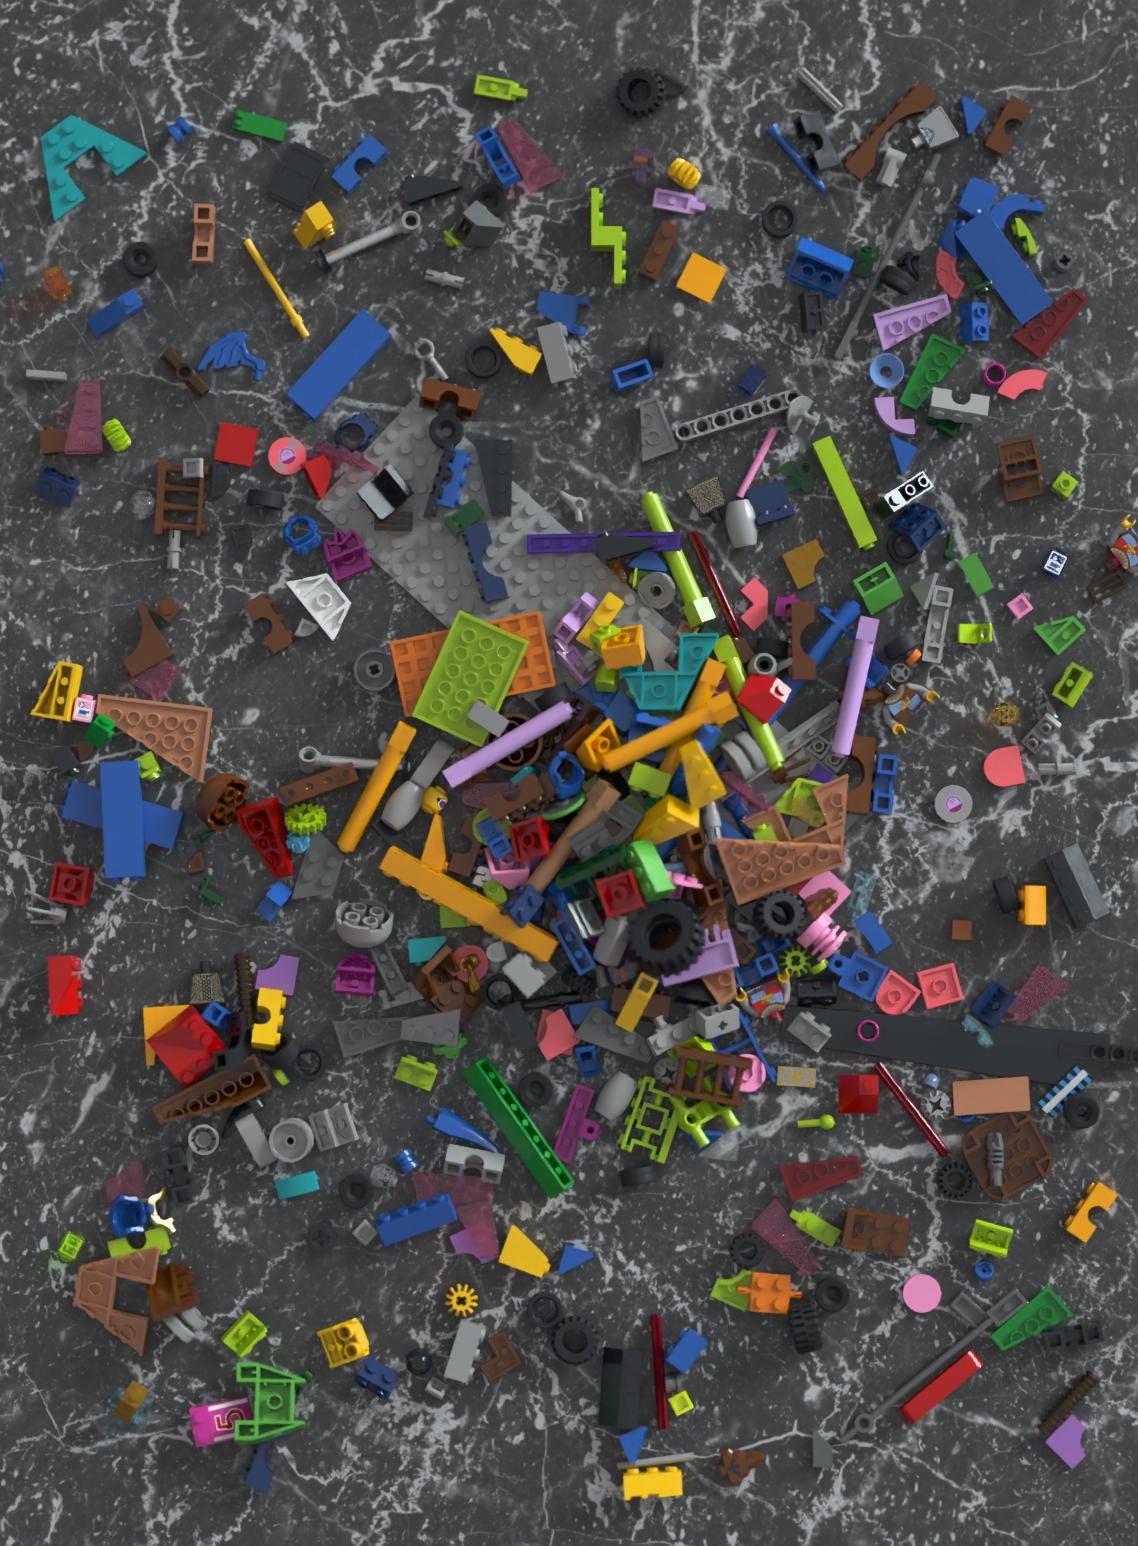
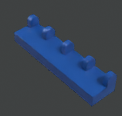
M703 723L693 740H698L708 756L721 731L717 727ZM682 760L668 786L669 791L675 796L678 793L684 795L687 793Z

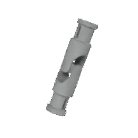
M717 799L701 807L702 811H704V829L707 830L708 835L707 845H716L714 839L722 838L720 832L721 820L717 811Z

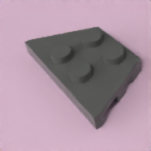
M318 830L316 834L311 833L309 847L306 849L292 899L334 893L345 855Z

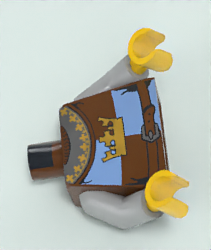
M888 681L881 688L888 696L883 702L884 706L882 708L885 723L893 730L896 738H899L897 732L902 730L906 733L903 726L928 701L935 705L932 698L934 696L940 698V696L935 691H930L921 685L902 683L896 689Z

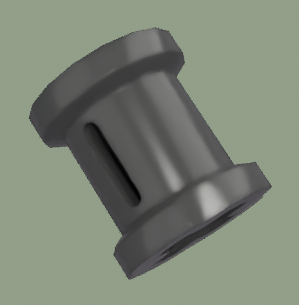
M1068 252L1060 253L1054 261L1055 268L1060 272L1068 271L1073 264V256ZM1062 258H1064L1065 261H1068L1066 266H1064L1063 263H1060Z

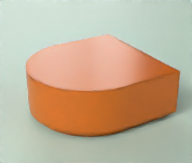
M917 648L904 664L911 667L922 655V652Z

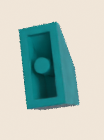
M447 936L408 940L410 963H414V966L426 965V961H430L446 942Z

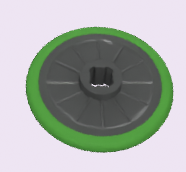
M581 791L573 797L568 796L566 799L558 798L548 803L542 809L540 816H543L544 820H553L565 816L583 804L586 800V793Z

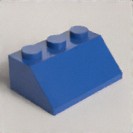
M802 237L785 278L813 291H822L823 295L837 301L854 263V259Z

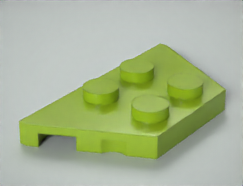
M797 777L775 803L780 813L827 824L825 818L820 814L822 811L812 788L822 785V783Z

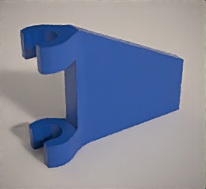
M539 291L537 311L555 323L561 322L562 325L566 326L569 333L586 336V327L576 326L578 305L590 306L591 299L588 296H573Z

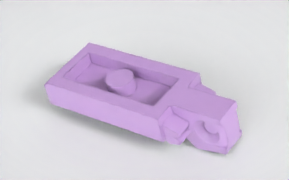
M655 188L652 208L694 215L695 211L704 213L706 203L697 202V197H693L691 194Z
M559 638L551 643L559 660L581 687L597 675L595 670L591 673L587 671L582 676L577 672L579 665L585 658L574 644H566Z

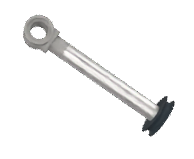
M407 211L402 217L397 219L398 222L325 255L321 248L319 251L315 250L318 263L325 274L331 272L329 265L401 232L403 234L416 232L420 227V216L415 211ZM408 218H413L416 220V224L408 226L405 221Z
M310 746L302 748L299 752V766L305 773H313L320 769V766L339 767L350 762L353 763L355 769L374 770L380 760L321 755V752ZM410 753L403 755V760L400 761L395 771L402 772L401 779L406 778L407 781L410 771Z

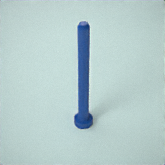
M775 123L766 131L767 134L774 136L821 193H824L827 190L826 186L816 174L812 175L809 166L779 132V126Z

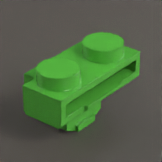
M460 1031L457 1047L431 1043L434 1055L438 1053L439 1055L445 1054L446 1058L451 1059L460 1054L459 1048L466 1045L467 1041L464 1032Z

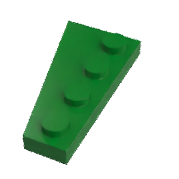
M932 333L899 403L916 411L932 392L933 387L939 384L966 349Z
M1046 1286L1027 1305L989 1336L1004 1351L1074 1315L1053 1290Z

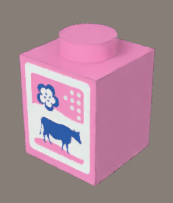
M82 694L81 698L76 697L72 720L92 724L97 701L92 700L93 696Z

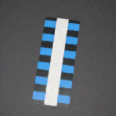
M1077 1065L1037 1105L1053 1118L1063 1108L1066 1099L1070 1095L1080 1092L1093 1078Z

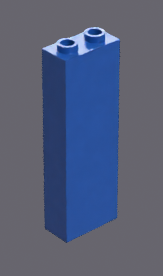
M978 209L970 215L972 219L968 222L963 220L955 226L956 231H954V234L987 279L992 281L995 290L1020 324L1023 325L1052 304L1053 301L985 209L982 211Z
M362 309L286 393L289 397L287 401L295 408L298 405L303 410L301 414L308 420L312 418L316 421L392 338L391 333Z
M139 760L100 762L105 878H110V882H122V878L130 877V881H141V877H146L141 766Z
M72 780V783H68L66 789L67 800L62 803L60 813H63L62 817L103 829L101 788ZM142 800L144 841L174 850L185 813Z

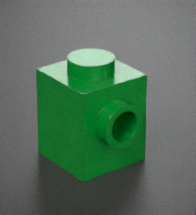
M100 713L90 725L84 739L100 749L106 741L109 742L114 736L115 732L113 729L116 723Z

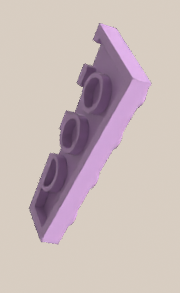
M947 294L873 314L882 351L884 352L951 314L952 311Z

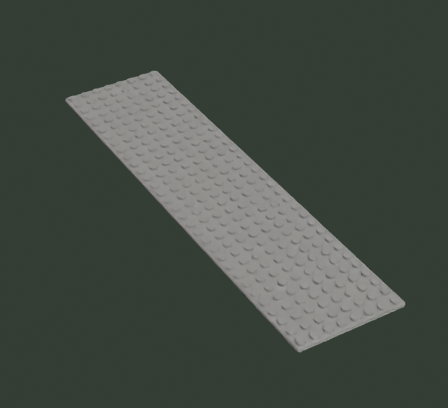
M415 396L316 504L317 510L346 536L350 529L359 534L369 557L448 629H451L459 610L485 622L540 610L548 649L553 650L554 648L551 643L558 637L552 632L571 611L582 595L588 592L601 603L607 593L610 592L625 602L610 625L618 628L635 626L644 617L679 647L680 640L673 637L676 629L657 611L642 603L638 594L604 563L602 564L593 553L527 554V534L571 533L513 480L511 517H492L477 449L464 436L460 443L454 447V449L466 451L468 453L467 457H470L468 469L464 468L463 475L466 476L464 486L459 487L458 494H461L459 506L455 505L454 509L438 506L436 518L432 517L431 521L423 519L430 492L433 490V481L436 473L439 471V461L443 455L444 448L436 446L429 435L430 423L439 413L419 407L420 396ZM449 426L441 428L443 436H449L452 433V429ZM388 464L398 471L400 477L405 483L410 485L411 490L414 492L406 503L395 510L413 512L412 532L374 530L375 515L357 495L358 489L376 477ZM451 471L448 480L443 481V485H447L452 481L453 473ZM473 499L476 500L485 512V515L469 527L487 522L492 543L487 546L483 553V566L490 574L503 577L508 593V598L491 603L481 600L478 590L482 588L481 583L475 580L473 573L476 570L475 563H470L468 552H471L469 544L465 545L462 534H465V530L455 537L443 521L447 516L451 517ZM387 516L384 519H409V516ZM378 523V526L409 527V524ZM583 626L569 644H574L583 657L587 659L595 655L593 650L590 651L576 641L577 636L584 628ZM645 647V660L642 665V672H654L652 659ZM555 654L556 669H553L556 686L566 682L572 694L574 690L583 689L586 684L595 686L596 676L581 687ZM679 654L673 661L668 662L676 671H679ZM698 677L696 678L680 710L674 712V717L671 721H675L682 717L685 708L689 702V699L693 693V690L698 682ZM625 678L619 681L618 692L621 690L625 693L627 689L630 690ZM556 686L519 694L542 713L535 699ZM573 694L565 700L570 703L575 695ZM730 697L732 702L738 706L736 710L739 716L737 717L746 724L747 722L736 701V697ZM579 701L576 707L582 708L583 705ZM599 714L595 721L601 725L604 723L603 715ZM732 719L727 721L722 728L727 734L725 737L727 741H732L734 736L742 729ZM776 720L770 726L776 741L789 733ZM627 735L622 737L623 739L620 742L622 746L628 742ZM802 746L798 753L782 764L787 768L802 760L811 758L810 762L787 772V777L803 774L810 775L817 763H819L834 774L830 781L838 778L823 762L806 750L805 746ZM715 747L711 751L713 754L709 759L711 764L721 755L720 748ZM643 759L647 766L654 769L659 764V762ZM625 767L618 769L617 771L621 773V776L625 778V782L628 783L630 775ZM768 770L735 794L740 796L742 803L749 813L754 814L761 811L759 795L765 794L768 807L773 806L794 781L775 784ZM628 784L627 787H629L630 794L633 793L634 797L645 808V799L642 794L630 789L631 785ZM849 786L847 792L852 790ZM687 791V793H686L685 795H684V794H680V795H681V798H680L681 801H683L684 798L688 795V791ZM717 799L718 814L748 840L736 824L733 816L724 808L723 802ZM846 814L844 833L861 815ZM802 819L804 821H808L817 828L819 827L818 822ZM712 858L714 871L717 874L720 873L723 880L730 885L727 874Z

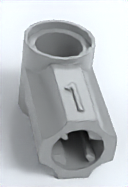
M889 147L876 182L884 187L891 188L907 154Z

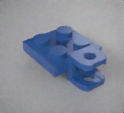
M853 951L850 959L841 954H832L827 966L831 972L841 976L837 984L838 986L870 1002H873L889 969L856 951ZM836 960H839L840 965L838 967L835 966ZM865 971L867 972L866 976L868 979L861 982L859 981L860 977L858 974Z

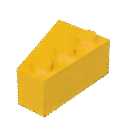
M58 661L44 692L41 693L39 701L35 708L32 709L30 715L73 723V711L76 697H78L83 666Z
M676 1466L665 1467V1470L649 1467L646 1468V1471L630 1468L627 1469V1472H623L625 1500H630V1497H641L644 1499L649 1496L666 1497L682 1495L681 1469H677Z

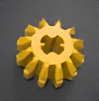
M678 158L672 162L667 172L670 179L685 189H692L698 183L701 176L698 169L684 159Z
M457 1284L458 1291L451 1287L450 1291L454 1295L446 1294V1297L452 1300L446 1301L445 1304L453 1305L450 1307L449 1312L457 1309L455 1316H458L459 1312L462 1311V1315L465 1317L466 1309L473 1313L470 1305L477 1307V1303L471 1300H476L478 1296H471L474 1292L473 1288L469 1292L466 1291L468 1288L467 1284L464 1285L463 1290H461V1285ZM460 1296L462 1298L465 1296V1302L467 1303L465 1305L463 1303L458 1304L456 1302L458 1301L457 1297Z

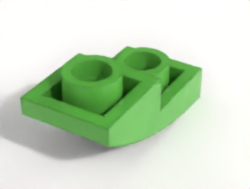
M976 553L958 561L977 597L995 589Z

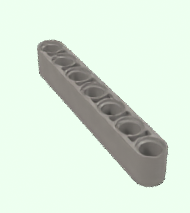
M790 389L678 425L675 430V437L679 442H689L788 411L789 395L794 394L797 397L802 395L798 390ZM777 400L780 403V407L772 409L769 404L770 401ZM759 406L762 412L759 415H755L752 413L751 408ZM740 411L743 413L744 418L739 421L735 420L733 417L734 412ZM717 417L725 419L723 426L716 425L715 419ZM699 423H705L707 430L700 432L696 426ZM682 428L687 429L689 435L685 438L680 437L678 431Z

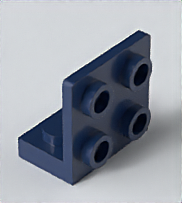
M783 480L747 490V496L754 509L758 527L795 515Z
M917 502L910 504L888 525L889 529L907 536L914 550L919 553L946 529L937 511Z

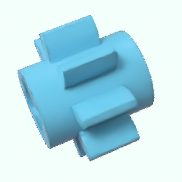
M292 831L287 835L288 849L292 848L293 852L302 853L309 847V835H299V832L293 834Z

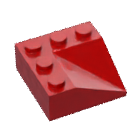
M78 956L48 957L50 1015L80 1014V1010H83V998H80L79 991L83 988L82 979H79L82 963L81 960H78Z
M192 1004L146 1040L185 1089L215 1066L214 1052L222 1051L226 1046V1043Z

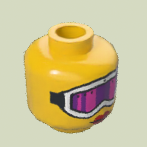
M436 786V788L428 787L424 792L420 808L430 815H433V813L439 814L448 801L445 796L446 791L439 786Z

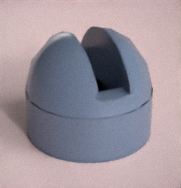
M928 1074L924 1077L922 1084L936 1090L939 1080L935 1074Z

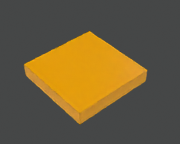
M692 253L676 288L710 304L727 269L698 254Z

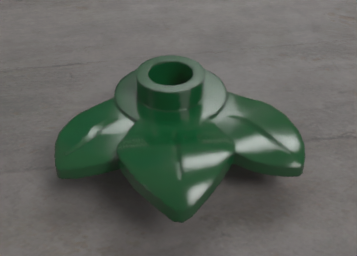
M788 461L780 467L779 472L787 476L785 480L787 492H793L801 488L807 494L814 486L812 475L815 468L811 461ZM803 466L808 467L807 473L802 472L801 468Z

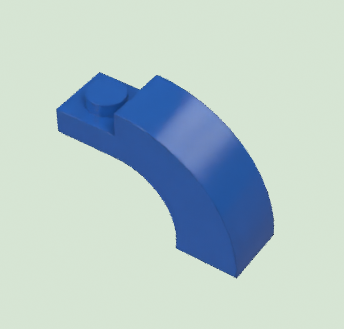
M490 125L475 133V138L487 162L502 186L506 188L521 180L492 126Z
M1016 194L998 202L992 208L989 215L1002 232L1005 221L1009 216L1015 213L1043 215L1046 204H1041L1039 200L1027 202L1028 194Z

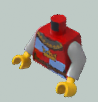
M1130 514L1113 530L1108 542L1110 547L1108 552L1112 557L1104 562V565L1110 572L1119 566L1123 572L1127 570L1130 573H1138V535L1132 528L1136 520L1133 523H1129L1127 518Z
M785 969V975H780L779 971H777L778 978L746 992L740 987L741 994L735 998L739 1001L743 1010L753 1017H760L761 1019L769 1016L772 1026L782 1023L783 1020L779 1011L786 1008L791 993L788 970Z

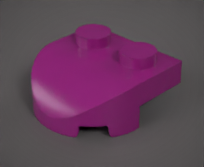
M355 953L348 955L347 958L340 961L337 966L335 993L373 996L375 967L368 960L367 956Z

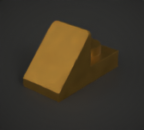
M133 1380L112 1414L129 1423L149 1390Z

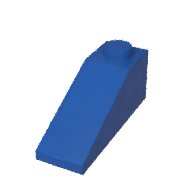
M133 288L87 320V323L98 338L145 309V306Z

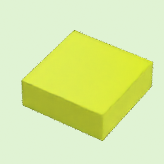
M685 1390L668 1398L676 1416L694 1408Z

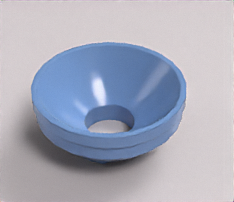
M884 353L875 357L871 362L869 374L877 386L892 388L902 380L904 366L897 356ZM883 367L890 368L891 376L888 378L882 377L880 370Z

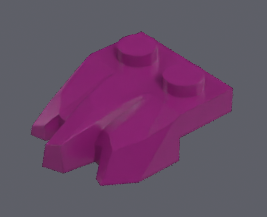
M334 529V541L324 540V551L338 583L373 569L368 552L359 534L352 529L348 531V535L345 537L340 529Z

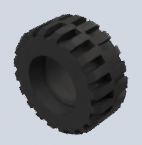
M662 900L658 901L656 905H653V903L648 905L646 910L642 909L639 912L638 918L635 917L633 919V926H630L628 932L630 934L628 936V944L630 945L631 953L646 972L652 973L657 977L663 975L664 978H670L672 974L678 976L684 970L687 972L691 969L690 966L692 964L695 965L699 961L698 956H702L704 952L702 947L705 946L706 939L704 938L705 931L702 924L689 907H686L681 902L676 904L674 900H668L667 903ZM673 927L682 929L679 940L672 947L665 950L652 949L653 941L661 931Z

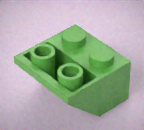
M887 562L882 563L852 581V585L870 615L904 597L896 577Z

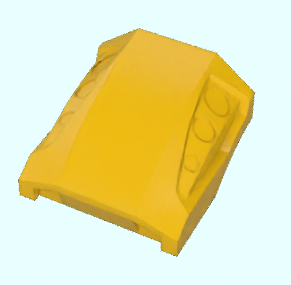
M356 1318L317 1332V1335H320L329 1359L330 1369L369 1354V1342L362 1324Z

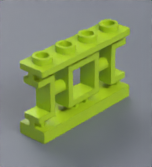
M644 1075L643 1079L639 1078L636 1089H639L637 1097L633 1096L630 1105L633 1111L631 1115L627 1114L624 1123L627 1129L625 1134L621 1133L618 1144H621L620 1149L632 1152L634 1143L652 1149L650 1159L665 1163L678 1124V1113L674 1108L671 1118H668L670 1110L662 1108L661 1104L664 1096L668 1098L672 1096L669 1093L654 1089L653 1086L656 1079ZM648 1082L650 1083L648 1091L656 1093L654 1103L650 1104L644 1101L642 1108H638L646 1083ZM682 1096L684 1102L686 1100V1096ZM646 1107L664 1112L659 1131L641 1125ZM634 1119H637L635 1127L644 1130L642 1139L640 1141L631 1138L630 1144L627 1145ZM663 1129H666L659 1154L657 1155L655 1154L657 1146L648 1144L651 1134L654 1133L661 1136Z

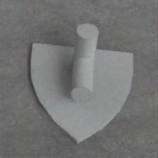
M807 396L797 397L789 403L787 427L792 434H795L802 420L814 426H817L819 423L818 418L807 413L813 403Z

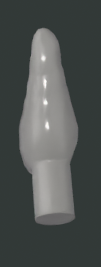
M560 491L559 495L568 508L574 512L575 523L583 522L581 511L586 508L587 503L585 499Z

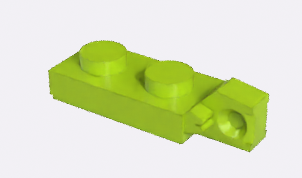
M477 75L473 94L506 101H516V98L526 99L528 91L527 89L518 88L519 84L514 81Z
M792 1209L789 1214L791 1218L797 1221L795 1225L799 1229L831 1248L841 1233V1230L805 1210L800 1214Z

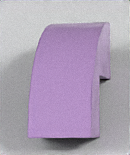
M894 397L874 398L873 402L877 416L888 429L903 436L915 435L914 419L895 420Z
M585 592L552 633L568 644L593 615L600 602L588 592Z

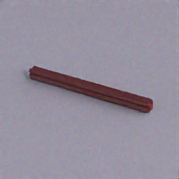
M692 531L688 534L690 542L732 636L737 637L742 634L741 628L698 531Z
M878 1062L874 1065L873 1069L941 1157L948 1155L950 1150L884 1064Z
M651 1314L658 1429H668L661 1315Z

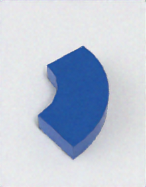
M565 887L561 890L558 889L557 903L564 921L572 932L576 934L564 908L568 903L575 902L576 899L571 891Z

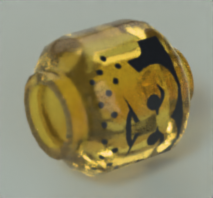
M997 702L995 708H991V720H995V724L998 727H1013L1016 722H1019V707H1016L1013 702Z

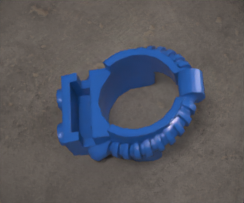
M294 515L288 519L289 522L286 523L283 529V539L289 547L294 549L296 554L300 553L302 556L321 544L318 525L312 518L304 515L297 517ZM299 521L300 524L308 525L310 530L306 535L298 539L292 538L293 524Z
M566 751L558 752L557 756L550 762L548 775L550 782L554 786L555 796L559 799H566L568 796L573 797L581 792L585 773L576 756ZM566 758L573 764V771L571 773L573 776L569 780L561 782L556 770L561 763V759Z

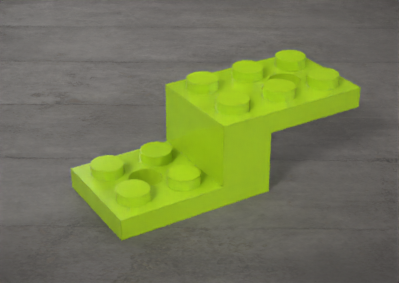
M591 188V252H614V290H621L622 284H625L626 270H622V265L626 263V251H622V246H626V232H622V226H603V212H599V208H603V193H599V188Z

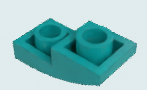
M529 766L522 769L510 780L516 785L518 781L530 774L536 773L539 776L542 772L536 767Z
M315 1170L275 1181L279 1199L320 1189Z

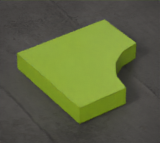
M742 1268L739 1274L733 1278H717L709 1296L745 1312L749 1303L748 1295H737L736 1291H744L737 1290V1286H749L751 1271Z

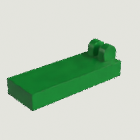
M237 110L232 128L283 143L288 124Z

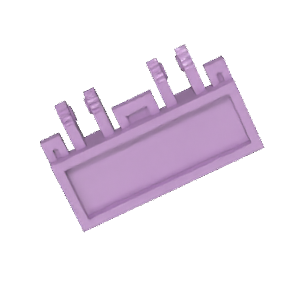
M713 924L716 941L710 942L709 932L706 928L704 937L706 944L702 947L704 950L702 956H698L699 961L695 965L692 964L690 966L691 969L687 972L685 970L682 971L681 975L675 976L672 974L670 978H664L661 975L664 986H672L739 967L730 929L720 932L718 924Z

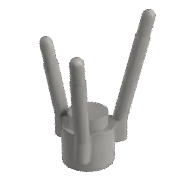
M30 890L27 891L29 895L56 907H52L51 911L27 907L28 911L50 915V919H53L31 920V924L60 925V923H65L68 909L63 908L64 904L48 900V898Z

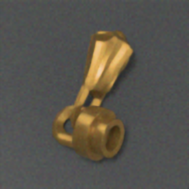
M469 954L459 963L460 970L467 972L469 989L473 993H480L482 989V984L472 971L480 964L477 954Z

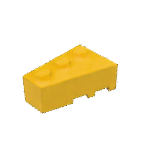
M320 201L303 213L300 218L302 223L299 222L296 225L297 229H294L293 233L304 250H307L325 238L327 240L334 236V231L337 229L334 219L322 201Z
M697 739L680 747L688 797L693 812L724 796L726 791L721 778Z
M667 794L643 814V817L633 831L632 841L651 839L655 846L699 828V809L692 812L689 804Z

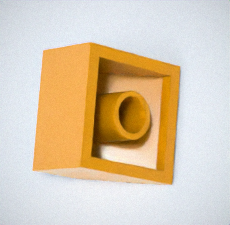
M642 624L619 628L621 629L620 634L603 640L601 651L606 670H616L625 666L634 667L644 664L645 647Z
M608 718L576 751L582 767L598 772L603 767L601 761L604 759L603 755L622 746L611 719Z

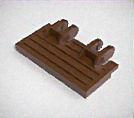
M171 1263L157 1268L156 1279L153 1285L146 1283L151 1316L154 1322L193 1309L199 1305L198 1291L187 1289V1287L196 1283L195 1272L192 1268L185 1269L182 1263L175 1266Z

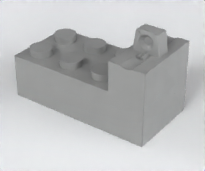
M521 952L502 969L527 997H530L557 971L549 961L542 963L534 959L533 954Z

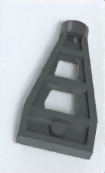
M619 799L615 801L608 812L603 811L598 817L604 825L609 818L622 825V830L615 837H612L615 842L608 846L605 851L623 842L634 831L643 817L641 813Z

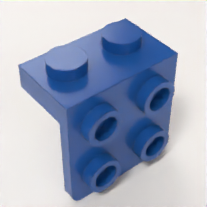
M639 712V714L637 713L631 718L627 743L673 721L668 720L669 718L665 716L652 717L649 713ZM665 747L641 759L660 763L664 759Z

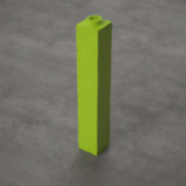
M828 436L812 443L814 453L858 549L863 548L865 551L874 547L877 538L831 437Z

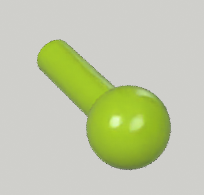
M828 1114L821 1116L820 1119L798 1121V1128L821 1127L829 1130L834 1126V1118Z

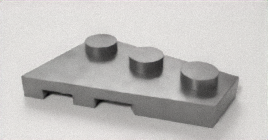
M658 395L641 401L640 418L643 463L678 450Z
M462 1008L403 1019L400 1039L457 1047L459 1044Z

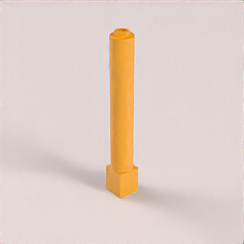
M709 657L707 658L682 717L708 705L706 701L712 698L725 671V664ZM695 733L668 746L664 759L658 769L659 771L673 776L682 760L680 747L692 742Z
M728 691L707 700L708 705L604 754V759L601 761L605 770L610 769L612 773L699 731L703 723L711 725L717 722L720 725L739 716Z
M399 720L337 841L338 848L345 853H349V851L354 852L404 753L409 747L416 733V728Z

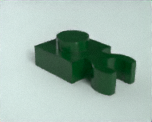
M927 417L926 420L928 425L937 426V432L952 440L963 423L946 419H932L931 417Z

